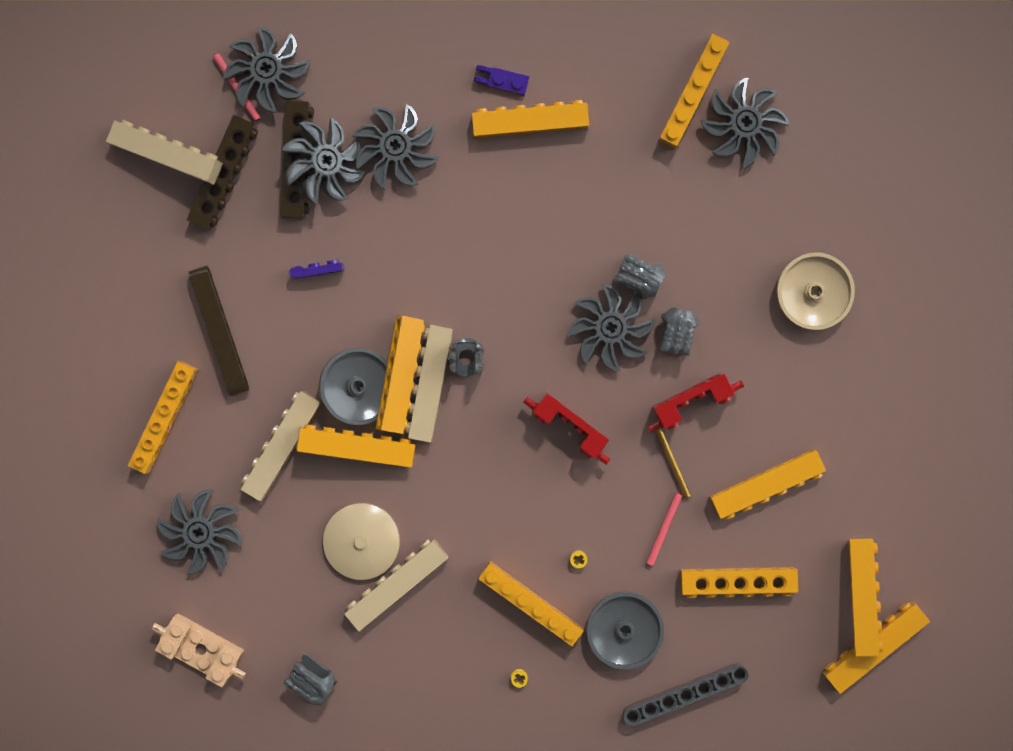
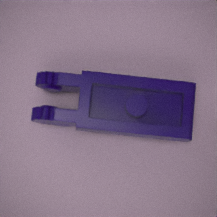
M477 65L476 70L489 73L490 78L487 80L477 76L474 77V82L488 85L490 88L525 96L529 76L494 67L489 68Z
M338 260L327 261V265L322 266L319 263L308 264V268L305 269L302 266L291 267L289 274L291 277L298 279L341 272L345 268L344 263H339Z

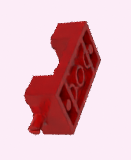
M719 373L652 406L658 420L647 427L650 433L660 428L674 429L682 421L676 406L681 408L690 403L689 399L693 397L699 399L708 393L713 402L724 404L731 401V396L735 395L734 392L744 388V384L740 380L730 385L725 373Z
M548 393L544 395L539 403L534 402L528 396L523 403L535 413L534 418L542 424L545 421L550 423L559 411L560 414L558 416L567 423L572 421L576 424L574 428L581 434L587 433L579 444L580 452L589 459L594 457L605 465L608 464L610 458L602 453L603 448L609 442L608 438Z

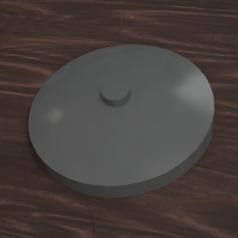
M364 348L346 349L334 355L324 366L319 379V394L326 410L337 420L352 425H364L377 420L387 361L376 352Z
M617 592L600 600L591 611L587 622V638L592 651L603 663L617 669H634L648 663L658 653L664 638L663 620L658 609L646 597L633 592Z

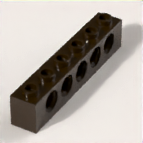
M285 102L284 145L298 136L303 137L309 143V138L301 127L295 126V120L298 117L304 118V122H310V119L314 118V107H311L309 102ZM283 152L280 216L282 218L306 219V214L309 215V203H306L307 197L303 191V182L310 176V172L307 170L301 174V182L299 184L291 183L288 185L286 180L288 167L293 163V158L299 155L295 153ZM300 194V201L296 204L292 203V195Z
M233 114L215 154L218 157L217 160L223 163L220 171L227 169L228 176L221 179L218 174L214 185L203 181L186 220L210 231L216 227L219 220L217 217L218 213L224 209L227 202L225 200L227 193H231L235 184L233 180L242 170L241 162L250 152L249 144L251 140H255L258 134L257 125ZM238 134L244 135V140L241 143L235 142V137ZM234 151L236 158L233 161H228V153ZM215 186L220 187V193L217 196L212 195V189ZM206 204H211L212 211L206 214L204 212V206Z

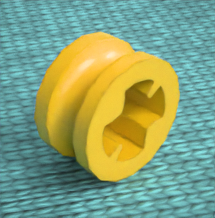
M574 551L570 556V562L575 568H583L587 564V556L583 551ZM582 555L583 563L575 564L574 556Z
M516 669L511 673V682L515 687L521 688L527 684L528 676L524 670ZM515 675H524L525 678H522L523 682L514 681V678L516 679Z

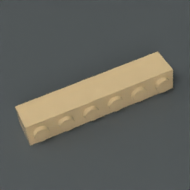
M114 120L106 140L107 143L213 185L215 184L223 164L217 160V156L208 152L206 155L200 154L201 150L190 146L187 149L183 147L184 143L173 139L172 142H169L164 135L156 133L154 136L149 134L150 130L139 126L136 129L128 121L122 120L120 123Z
M430 325V328L425 330L424 339L427 340L426 347H422L420 358H423V364L418 366L417 377H420L419 385L415 384L413 396H416L415 404L411 403L409 413L413 416L412 421L407 423L406 433L409 434L408 438L432 442L454 329Z
M305 391L295 393L291 400L293 403L289 410L286 409L281 416L283 421L280 426L276 425L271 432L272 439L270 442L266 441L261 449L263 454L252 463V472L250 475L246 474L241 481L243 485L241 490L259 501L265 498L295 449L299 427H304V424H310L322 404L321 401Z
M429 539L419 546L421 548L419 552L415 554L413 551L405 558L406 562L402 566L397 564L390 570L391 575L387 578L385 576L381 577L376 582L377 586L374 589L368 588L361 594L362 598L358 602L353 600L346 606L347 611L344 614L358 631L362 630L448 559L449 556L435 539L431 542Z

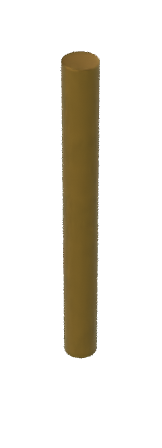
M660 428L655 433L684 499L691 496L664 432Z

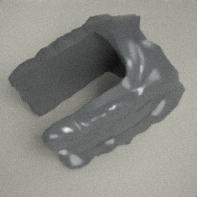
M627 253L622 260L624 263L619 267V274L614 277L615 282L636 290L643 299L655 297L666 276L662 265L657 263L651 266Z
M672 307L661 315L664 321L662 341L659 345L660 351H669L673 354L680 352L681 356H689L693 331L700 324V321L695 312Z
M471 338L452 342L449 347L450 353L448 354L451 372L469 377L482 371L485 366L483 360L484 345ZM466 349L471 350L475 356L474 361L469 365L462 364L459 359L460 353Z
M304 653L302 661L293 666L294 669L283 684L297 693L299 697L307 700L308 703L322 705L334 685L338 682L331 670L318 663L309 654Z

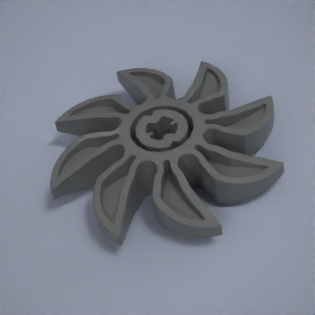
M257 27L263 42L264 51L258 53L254 42L249 40H238L232 43L229 48L248 56L252 61L234 60L226 67L223 80L251 74L238 83L237 98L244 108L252 91L257 85H260L256 95L260 105L268 112L277 113L271 98L270 88L276 87L279 96L283 99L294 100L300 98L305 92L282 81V78L286 77L294 81L301 79L308 72L311 61L309 59L293 65L283 66L284 63L293 60L296 56L297 43L294 36L290 32L279 53L274 55L277 47L274 35L266 28ZM269 67L270 72L265 73L264 68Z
M748 78L740 80L731 91L730 99L735 106V110L725 102L717 89L713 92L711 98L712 109L716 116L727 118L728 123L701 119L703 129L711 136L721 137L727 132L732 133V138L714 150L713 154L723 157L732 155L739 149L740 140L743 139L745 141L742 167L753 163L759 155L760 146L755 139V135L764 142L773 156L778 151L779 139L777 133L773 129L763 127L762 122L789 126L787 116L779 109L770 108L763 113L758 111V108L764 102L778 94L777 91L772 89L758 90L751 96L750 105L747 106L745 104ZM743 119H746V122L749 123V124H748L747 126H745V127H744V123H741V121H742Z
M405 104L404 122L400 130L396 129V116L390 110L382 107L373 108L372 110L388 131L382 133L376 125L367 124L359 127L353 133L352 137L380 142L377 146L365 145L359 151L356 159L357 169L359 170L369 161L381 155L383 158L374 165V177L381 188L386 190L387 172L391 163L395 164V177L399 182L408 186L419 185L403 162L409 160L416 169H425L432 166L438 160L439 156L424 155L411 151L412 148H426L432 142L435 133L434 124H431L420 134L410 138L408 135L417 128V116L411 106ZM394 143H398L400 149L397 148V151H394L391 146H394Z
M333 118L329 119L326 143L324 130L319 125L312 122L299 123L298 125L309 138L310 143L305 139H294L286 143L281 149V152L295 153L306 158V160L294 161L288 167L286 173L287 184L290 185L303 172L308 170L310 176L303 182V191L311 203L318 204L321 179L323 192L329 198L338 201L349 199L339 186L336 178L341 183L349 184L360 180L364 176L366 171L349 169L341 164L350 163L357 158L360 151L359 138L342 152H339L337 147L344 141V132L336 120Z
M602 284L608 301L609 311L607 313L604 312L600 301L595 298L585 297L577 300L574 304L589 310L598 319L596 322L585 317L577 319L570 326L568 336L594 329L596 331L595 336L584 339L581 345L583 361L588 364L598 342L604 341L605 346L601 352L602 361L610 369L620 371L614 354L613 344L617 342L622 354L625 356L637 358L645 355L648 351L625 340L624 336L627 333L637 338L645 336L653 328L655 318L637 325L628 326L626 323L627 319L638 316L640 313L641 298L635 290L624 313L619 314L617 309L622 301L619 292L610 285ZM609 322L612 325H616V329H613L615 332L613 333L610 330H606V326H609L607 323Z
M214 489L204 490L193 499L191 507L194 517L190 515L181 493L179 492L175 496L171 506L173 518L182 522L184 527L157 518L158 528L166 538L170 540L178 537L184 538V542L180 545L161 551L164 556L178 560L186 557L191 547L195 549L193 560L186 574L196 573L206 565L209 559L206 547L213 554L219 570L221 571L228 561V548L225 544L218 541L216 536L241 546L243 544L242 536L235 526L231 524L217 526L215 524V521L239 512L236 507L230 504H219L212 508L209 516L205 515L207 503ZM199 528H201V529H202L201 532H204V533H203L202 535H198L197 533H198L199 531L196 532V530L199 529Z

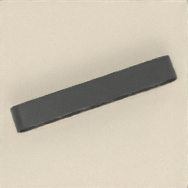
M741 663L726 666L626 706L623 710L624 720L630 726L641 724L747 681L749 673ZM737 669H743L744 672L741 677L734 676ZM719 676L726 677L723 684L716 683ZM707 683L708 688L705 691L698 690L699 685ZM684 690L690 691V696L687 698H682L680 695ZM671 697L673 699L672 703L664 705V698ZM648 704L655 706L652 712L645 711V707ZM634 711L637 713V716L634 719H629L627 714Z

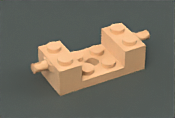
M176 614L166 628L154 623L151 630L161 635L160 642L155 651L171 660L176 657L205 673L207 680L220 687L227 683L231 675L241 680L244 678L246 672L236 668L244 649L180 614ZM197 645H205L206 653H198L196 650Z

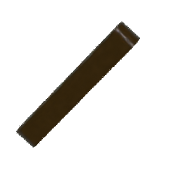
M207 265L189 271V277L230 396L249 391L248 381L211 271Z

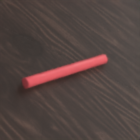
M218 53L213 56V59L224 74L227 65ZM235 77L228 79V82L237 94L238 81ZM248 98L245 108L256 122L261 117Z
M675 492L646 562L649 565L653 566L683 496Z

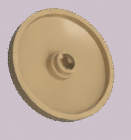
M808 253L795 258L783 269L778 279L776 293L779 307L787 319L805 329L821 330L836 325L848 314L854 301L855 286L850 271L840 260L825 253Z
M355 503L340 509L329 520L324 531L323 547L329 563L336 571L351 579L366 580L381 575L393 564L400 547V535L395 521L385 510L369 503Z

